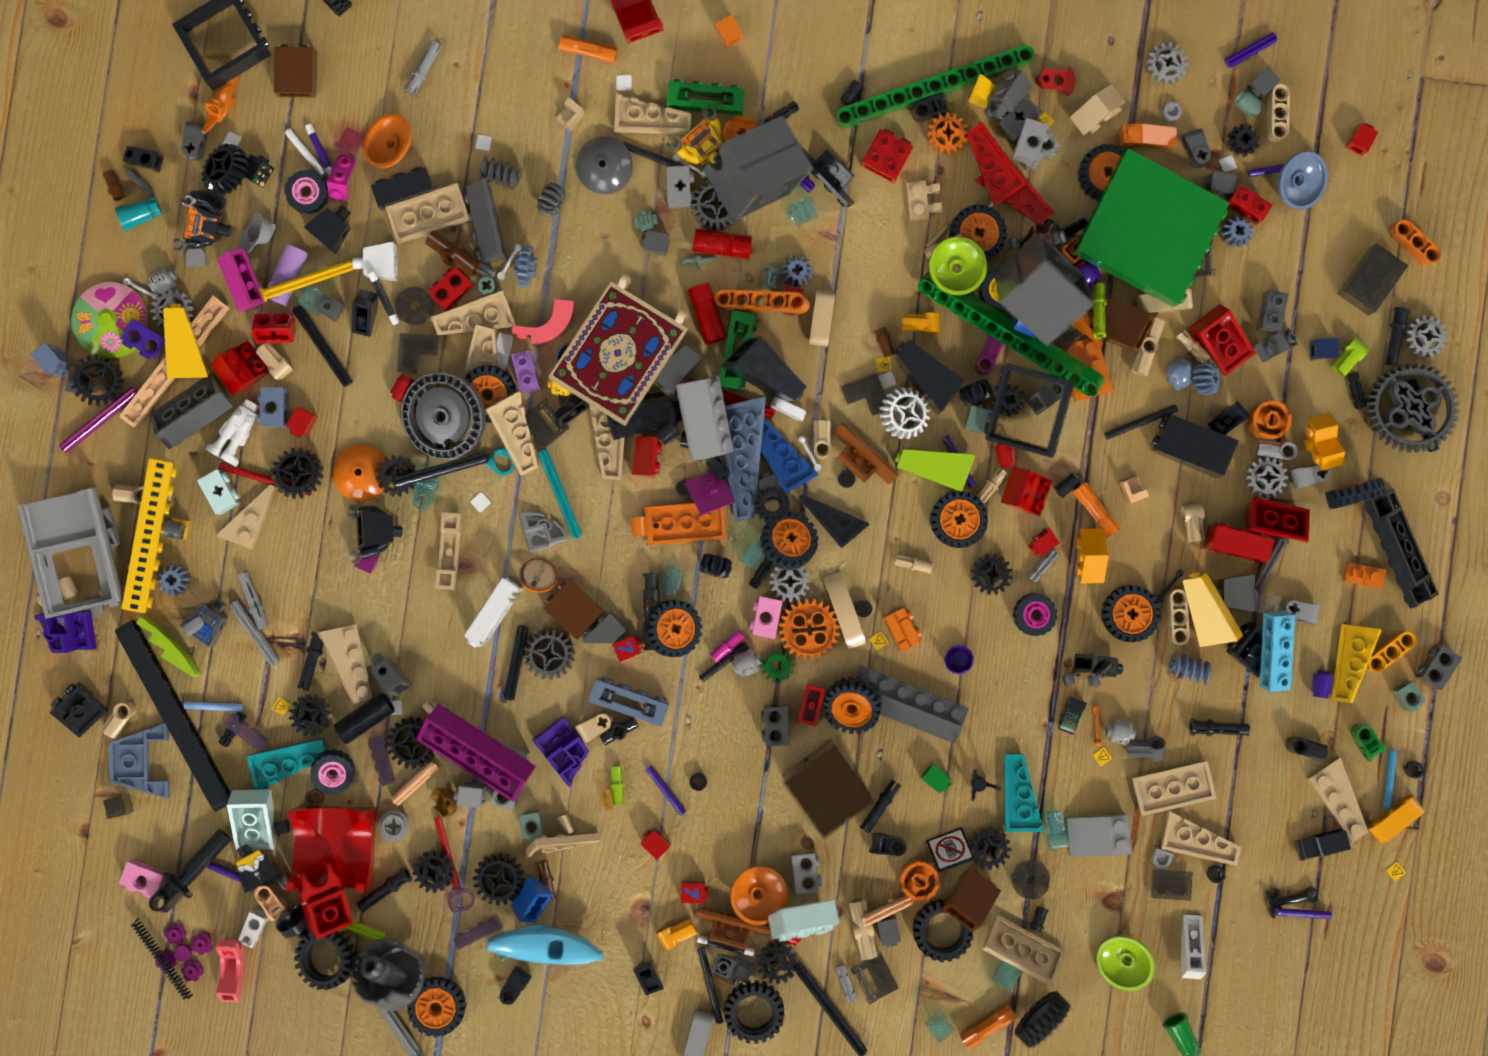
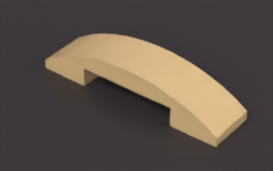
M442 512L435 589L455 590L460 555L461 514Z
M841 571L823 577L848 650L866 644Z

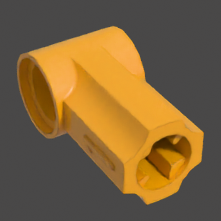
M939 313L902 314V331H919L925 334L939 333Z
M691 918L674 926L664 927L656 932L664 951L674 948L679 942L697 934Z

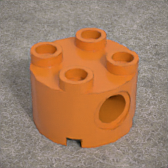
M1267 401L1254 406L1247 419L1249 433L1261 440H1273L1283 436L1289 431L1292 424L1291 413L1288 412L1287 407L1283 403L1278 401Z
M915 858L903 865L899 874V882L902 890L909 898L916 901L928 900L936 894L939 888V876L931 863Z

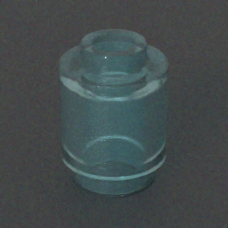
M668 567V571H665L661 589L665 590L664 594L675 596L676 593H680L684 575H682L683 570Z

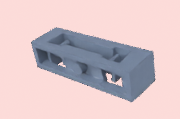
M606 677L595 680L588 700L589 702L660 727L663 724L669 707V703H666L667 699L663 697H649V693L640 689L637 692L632 691L630 686L619 683V686L612 684V680ZM608 688L616 691L615 694L643 704L648 702L656 705V708L647 705L645 710L646 713H650L654 717L643 714V710L617 701L609 702L601 699V697L609 700L612 699L613 692L605 690Z

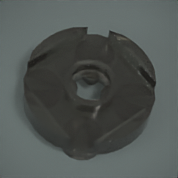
M409 287L397 295L395 310L403 322L412 326H419L425 324L433 315L434 301L426 290L419 287ZM416 301L417 304H420V307L416 309L417 311H413V309L410 308V305H412V302Z
M1033 859L1024 860L1017 864L1011 873L1012 886L1021 897L1038 899L1049 889V871L1038 861ZM1028 875H1035L1034 884L1026 883Z

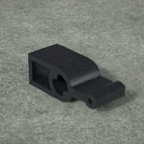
M1341 828L1294 841L1300 861L1351 850L1347 831Z

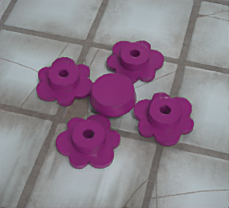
M170 924L169 929L164 931V936L168 938L169 944L174 943L179 946L171 954L169 950H165L162 957L166 956L164 960L169 959L167 963L171 962L169 965H173L171 969L175 968L176 964L174 962L176 960L186 961L185 967L181 969V972L184 974V980L197 981L199 976L203 975L204 969L200 967V962H193L189 959L192 956V951L198 952L199 955L209 953L212 950V938L207 937L206 933L201 932L198 936L192 938L193 943L190 948V946L182 944L183 938L187 935L184 931V926L182 924ZM156 962V967L160 968L161 965H158V962Z

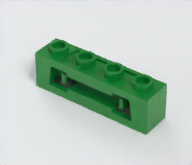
M674 79L668 83L666 104L667 107L677 110L703 112L704 109L708 113H711L712 109L710 106H712L718 114L743 116L745 88H741L740 85L725 87L720 83L705 85L701 81L685 83L684 80ZM688 93H691V95L716 98H722V96H724V104H721V101L690 98V101H688Z
M733 310L722 364L733 354L736 334H734L736 323L738 324L737 334L744 335L745 326L748 327L747 335L743 339L744 343L747 338H751L752 331L756 332L758 320H755V314ZM722 366L719 377L721 388L741 392V387L745 388L746 381L740 377L736 378L735 374L730 371L728 377H725L727 369Z

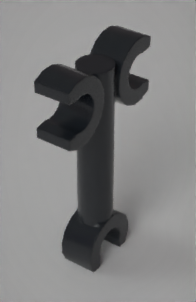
M1308 887L1304 893L1281 898V892L1277 888H1275L1274 897L1270 896L1269 891H1265V897L1270 900L1269 905L1271 908L1269 909V915L1274 919L1275 908H1282L1281 906L1305 900L1312 903L1319 901L1317 897L1310 898V893L1315 892L1316 888Z

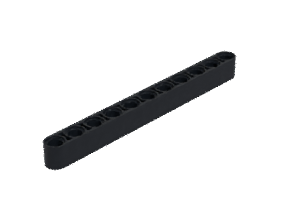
M132 619L115 629L116 636L208 803L217 812L227 806L231 792L142 630L136 624L137 622Z

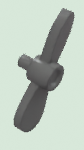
M126 169L127 177L133 180L147 196H153V190L137 176L135 171Z

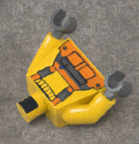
M710 106L712 109L710 114H707L703 109V114L707 118L681 140L672 137L675 140L673 146L667 142V146L675 149V152L682 160L693 164L700 163L701 165H704L709 160L713 164L722 160L718 152L724 141L723 129L717 116H715L716 110L712 106Z

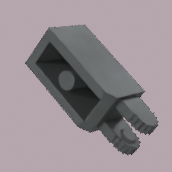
M1007 69L988 97L990 102L984 111L986 117L991 118L994 116L1000 119L1006 112H1015L1032 87L1023 70Z

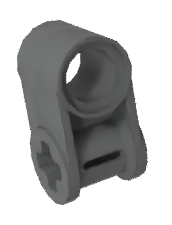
M187 121L184 127L181 150L190 160L198 161L203 156L208 132L206 134L202 133L205 124Z
M1199 128L1182 134V143L1191 164L1196 168H1202L1211 157L1204 131Z

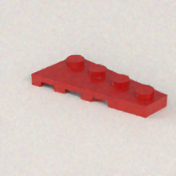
M983 122L966 133L994 207L1026 186L1025 180Z

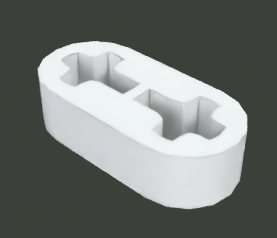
M777 397L773 398L770 405L771 408L798 421H803L806 415L805 410Z

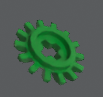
M774 648L772 649V655L768 651L766 652L768 655L767 659L762 657L761 660L766 662L765 664H760V667H765L766 670L762 671V674L768 673L767 680L772 676V682L775 683L776 678H779L781 683L783 682V676L787 680L789 679L787 676L788 672L793 674L790 667H795V664H790L789 662L793 660V657H786L789 654L788 651L783 655L781 648L779 653H776ZM776 660L783 663L780 671L772 668L774 666L773 661Z

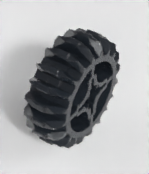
M227 143L219 145L218 149L214 148L213 153L209 154V158L205 160L206 164L202 166L204 171L201 175L203 176L202 181L205 183L204 185L212 192L223 195L231 194L232 190H237V186L242 185V180L246 179L245 174L249 172L247 167L250 164L247 162L249 158L246 156V153L236 145Z
M95 354V360H91V357L88 355V362L85 363L83 359H80L79 361L82 366L74 365L78 372L71 371L70 374L76 378H71L70 383H76L71 386L72 390H78L75 393L76 397L83 395L81 402H85L88 398V405L91 406L94 400L96 401V406L99 407L102 400L104 405H108L106 400L108 398L114 402L113 394L118 397L120 396L116 389L123 390L124 387L118 383H123L124 378H118L123 375V371H116L119 368L118 364L111 366L114 362L113 359L106 362V356L103 355L102 359L99 360L98 355ZM93 366L103 367L98 372L87 371L88 368ZM108 370L114 377L113 386H110L104 380ZM82 374L90 381L86 391L80 384ZM101 376L102 383L98 384L97 382V385L94 384L92 378ZM96 389H104L105 391H108L102 395L91 394L92 392L94 393Z
M291 448L290 454L284 451L285 456L278 455L277 458L280 461L273 462V465L277 468L271 469V472L274 474L271 476L272 481H275L273 483L274 487L278 488L280 494L284 492L285 497L291 495L292 499H296L297 494H299L301 499L304 498V493L311 496L310 490L312 489L314 492H317L315 485L321 486L322 483L318 479L324 478V475L320 473L324 471V468L319 466L321 464L320 459L316 460L317 456L315 454L310 455L311 452L309 450L303 453L302 448H299L297 453L294 448ZM294 461V464L291 467H286L289 463ZM302 461L311 464L312 472L303 469ZM300 471L301 474L295 477L294 473ZM282 475L291 478L292 487L283 482ZM309 480L306 484L300 486L302 481Z
M409 717L408 722L405 718L401 719L402 725L396 722L395 727L397 729H390V732L394 735H387V739L392 740V742L386 743L387 747L392 746L388 754L394 752L395 756L391 759L394 761L399 758L397 763L399 766L405 762L404 768H408L410 763L412 769L417 767V763L420 767H423V760L428 764L430 763L429 757H435V753L429 747L426 748L425 753L421 757L417 758L416 756L419 746L424 745L416 740L418 735L415 728L421 730L425 722L424 720L420 724V717H417L415 722L413 717ZM408 727L407 738L398 741L400 733ZM413 740L420 743L413 747L412 744L406 742ZM399 747L406 748L410 757L405 756Z
M502 852L498 854V858L492 853L490 856L491 860L486 856L483 858L485 863L481 861L478 863L481 869L476 868L474 870L478 875L473 876V880L479 882L473 886L474 888L480 887L477 895L483 892V901L489 897V904L496 900V905L499 906L501 900L506 905L508 899L511 902L515 900L513 894L519 896L517 889L522 890L523 885L520 883L525 882V878L519 876L523 875L525 871H518L522 865L521 863L516 866L514 865L517 860L515 857L509 861L510 854H507L503 859ZM501 864L497 872L486 871L491 865ZM507 867L512 871L514 881L506 875ZM501 873V879H503L504 881H501L497 885V879H495V877H497ZM484 877L492 883L491 890L486 886ZM501 886L513 887L507 893L497 894Z

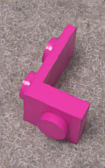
M342 155L337 156L327 180L329 198L348 201V182L356 165V158Z

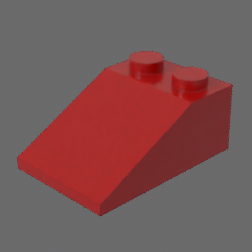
M1221 304L1189 327L1201 347L1225 377L1256 354L1231 310Z

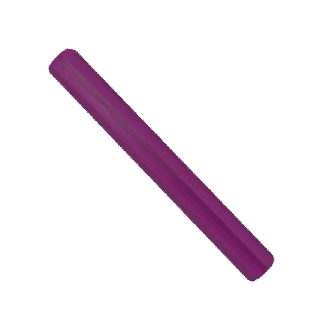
M130 387L115 399L114 402L110 403L59 445L60 449L64 453H68L127 406L138 391Z

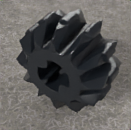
M1241 124L1239 128L1235 126L1232 129L1233 132L1228 134L1230 140L1227 141V144L1232 145L1229 151L1236 150L1235 156H1239L1240 153L1243 157H1246L1248 153L1252 155L1255 152L1254 149L1259 147L1257 141L1261 137L1255 136L1258 130L1251 131L1252 125H1248L1247 128L1244 124ZM1242 137H1243V140H1244V139L1246 140V143H1245V144H1244V141L1241 142V140H1240Z
M988 380L976 381L959 390L961 401H963L965 406L981 402L993 395L992 387Z
M1008 384L1000 415L1007 411V417H1011L1012 412L1017 415L1019 414L1018 409L1022 410L1024 408L1020 403L1025 402L1026 399L1019 397L1024 392L1020 391L1017 393L1018 386L1011 390V384ZM1011 396V401H1013V403H1010L1008 405L1006 404L1007 400H1005V398Z
M707 553L703 554L699 564L701 573L724 579L729 577L732 569V561L730 559Z

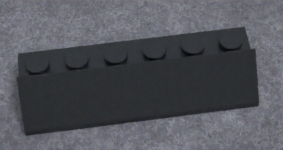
M1394 488L1388 490L1386 496L1364 502L1366 512L1372 519L1373 528L1378 533L1381 547L1387 554L1389 566L1393 568L1396 582L1401 587L1404 601L1408 604L1409 608L1418 607L1423 602L1432 600L1439 595Z

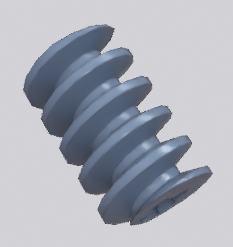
M1176 652L1169 662L1167 674L1170 675L1174 671V677H1177L1179 673H1182V679L1189 675V681L1191 682L1196 677V683L1198 684L1204 679V685H1207L1211 676V663L1209 661L1203 663L1202 659L1196 660L1195 657L1188 659L1187 655L1181 657L1180 653Z

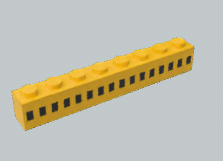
M153 456L149 458L121 608L123 610L146 613L148 608H152L153 597L150 596L151 591L155 590L157 583L154 574L160 567V560H157L158 553H162L164 546L161 537L165 525V515H169L171 504H168L169 496H173L174 485H171L172 478H176L178 467L175 466L176 461Z

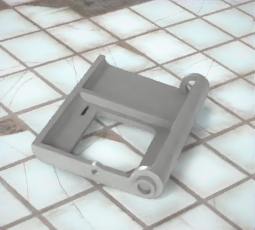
M96 488L17 505L45 619L109 604V607L121 605L120 601H123L124 597ZM90 546L103 595L98 599L65 605L53 555L62 551Z

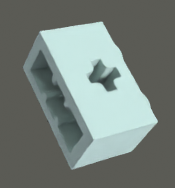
M218 469L197 480L215 514L222 515L241 503L238 491L232 488L229 483L231 481L229 475L225 471L223 472ZM219 488L224 489L221 491L222 495L218 494V492L220 491Z

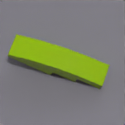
M148 617L139 618L136 624L152 633L149 641L165 650L161 658L192 677L200 676L201 672L191 657L169 633Z

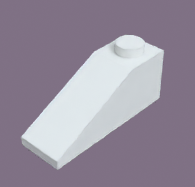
M1183 915L1180 956L1181 978L1201 979L1206 974L1203 916Z

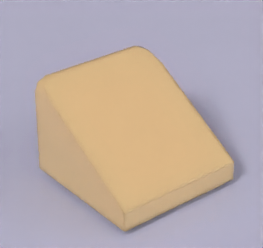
M567 812L554 819L561 834L567 835L574 831L575 828Z

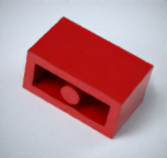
M806 683L797 717L798 723L817 726L825 688Z

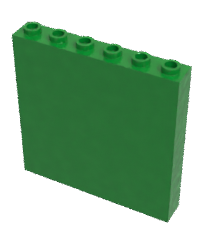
M1128 148L1122 153L1073 254L1162 302L1175 307L1178 304H1182L1186 299L1187 294L1185 292L1195 280L1194 274L1196 270L1201 268L1204 262L1202 260L1204 253H1207L1212 246V243H1210L1212 237H1215L1220 230L1218 225L1228 213L1227 207L1229 202Z

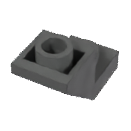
M1287 328L1256 344L1254 347L1264 363L1293 348L1298 343L1295 334L1290 328Z
M718 953L711 972L726 979L732 977L746 983L754 964L735 956Z

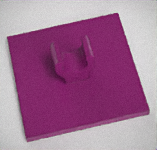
M713 472L685 482L700 515L736 502L725 480L719 481Z

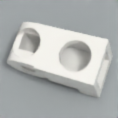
M255 907L249 912L238 942H242L243 945L249 948H254L266 922L269 920L263 910Z

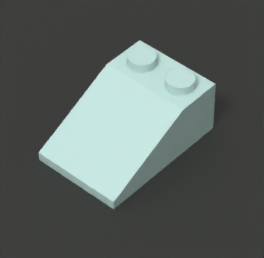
M271 789L232 790L227 808L235 849L237 850L248 843L251 850H274V805Z

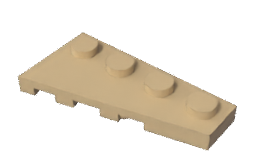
M616 93L615 132L688 134L691 131V113L669 107H660L658 104H649L639 101V99L627 98Z
M503 290L431 317L439 336L474 332L476 324L493 329L517 326Z
M517 390L486 407L485 410L519 475L523 476L537 468L538 465L529 435L530 431L525 418L526 414L521 401V393Z
M354 624L318 632L320 639H322L327 654L330 655L334 663L333 666L336 672L339 673L342 679V684L352 704L372 699L357 625Z
M1168 810L1160 846L1161 849L1234 866L1238 865L1241 851L1240 846Z

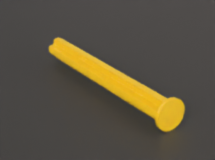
M351 260L265 289L260 287L259 290L264 302H267L269 298L354 270Z

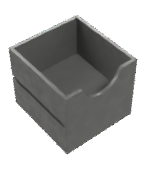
M783 115L724 142L719 148L722 160L714 164L709 163L703 169L733 222L790 195L813 170L812 165L799 143H797V139Z
M1040 232L994 272L999 302L1046 346L1063 333L1069 324L1072 325L1093 306L1085 275Z

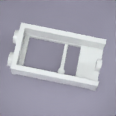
M502 578L464 635L468 639L466 642L475 648L486 646V642L489 641L514 603L513 599L518 597L516 595L517 592H521L523 588L509 578Z

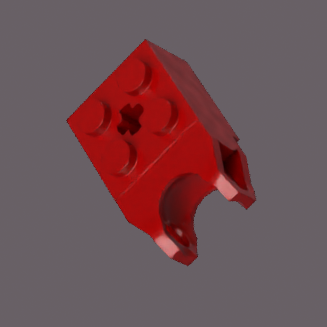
M327 860L322 862V874L314 882L307 881L302 871L297 872V891L309 930L316 939L354 924L340 879L335 875Z

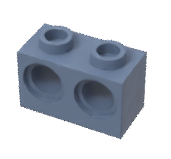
M46 342L30 354L45 373L58 377L67 374L70 371L69 368L73 366V363L60 347Z

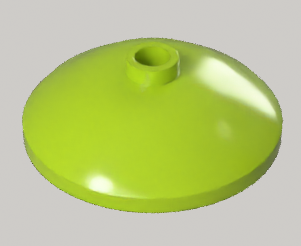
M952 237L944 240L934 249L929 261V271L933 282L939 289L951 295H965L974 291L983 282L987 272V260L983 250L974 241L964 237ZM953 265H957L959 271H954Z
M1123 935L1111 937L1098 950L1097 966L1099 972L1109 984L1125 991L1142 989L1149 984L1154 976L1155 961L1152 953L1146 945L1133 937Z

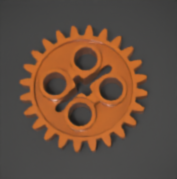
M806 598L805 604H802L799 600L797 607L791 604V611L785 609L788 615L787 617L781 616L785 622L779 623L783 630L778 631V633L784 634V637L780 639V641L787 642L784 648L791 647L789 654L795 651L796 658L802 654L803 660L810 656L813 661L814 655H817L819 659H821L822 652L828 655L827 648L834 650L831 644L832 642L838 643L834 637L840 636V633L835 632V629L840 628V625H835L838 618L832 617L835 611L828 612L829 605L823 608V601L817 605L816 599L809 603ZM817 613L823 616L821 624L813 622V616ZM797 615H801L804 618L802 626H796L793 622L794 617ZM807 624H811V627L826 626V630L812 631L811 635H808V632H792L793 629L807 628ZM817 633L825 635L823 643L815 642L814 638ZM804 635L806 637L805 644H796V636Z

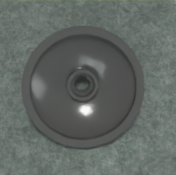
M597 137L587 142L580 150L576 161V170L580 181L586 188L597 194H612L621 190L629 182L633 172V159L630 151L621 141L612 137ZM604 160L606 162V165L604 167H600V162Z

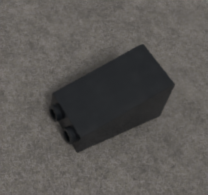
M762 337L747 338L722 364L725 369L773 398L797 401L804 395L803 391L807 388Z
M910 340L906 343L902 341L894 352L897 355L894 359L919 393L925 396V401L929 402L928 405L934 413L939 415L965 380Z
M1170 414L1166 418L1163 417L1158 427L1160 432L1154 436L1151 446H1153L1152 452L1210 477L1218 478L1225 475L1239 440Z

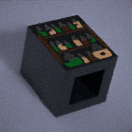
M250 154L247 161L250 164L247 167L249 172L245 174V178L264 188L275 168L268 164L269 160L261 155L256 157Z

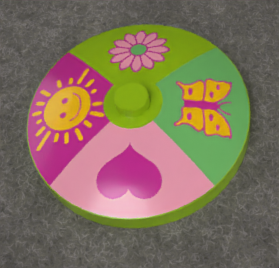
M103 282L88 288L76 301L72 312V329L77 341L85 350L94 355L97 354L99 357L104 355L108 359H116L127 356L137 350L135 347L130 349L121 344L123 340L120 339L131 318L149 328L150 314L146 302L134 289L117 282ZM131 330L128 333V338L131 340L138 339L139 332Z

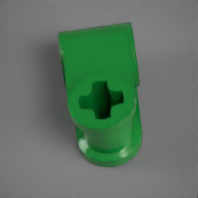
M1356 724L1351 728V737L1367 761L1371 762L1373 757L1381 752H1386L1385 746L1371 727ZM1362 729H1364L1365 735L1364 737L1360 738L1359 733Z

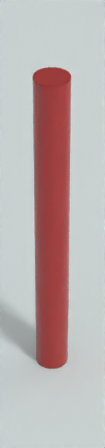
M435 817L434 821L444 856L449 855L448 862L453 861L442 817ZM454 861L450 865L451 868H455ZM455 868V871L451 873L455 876L451 880L454 893L461 891Z

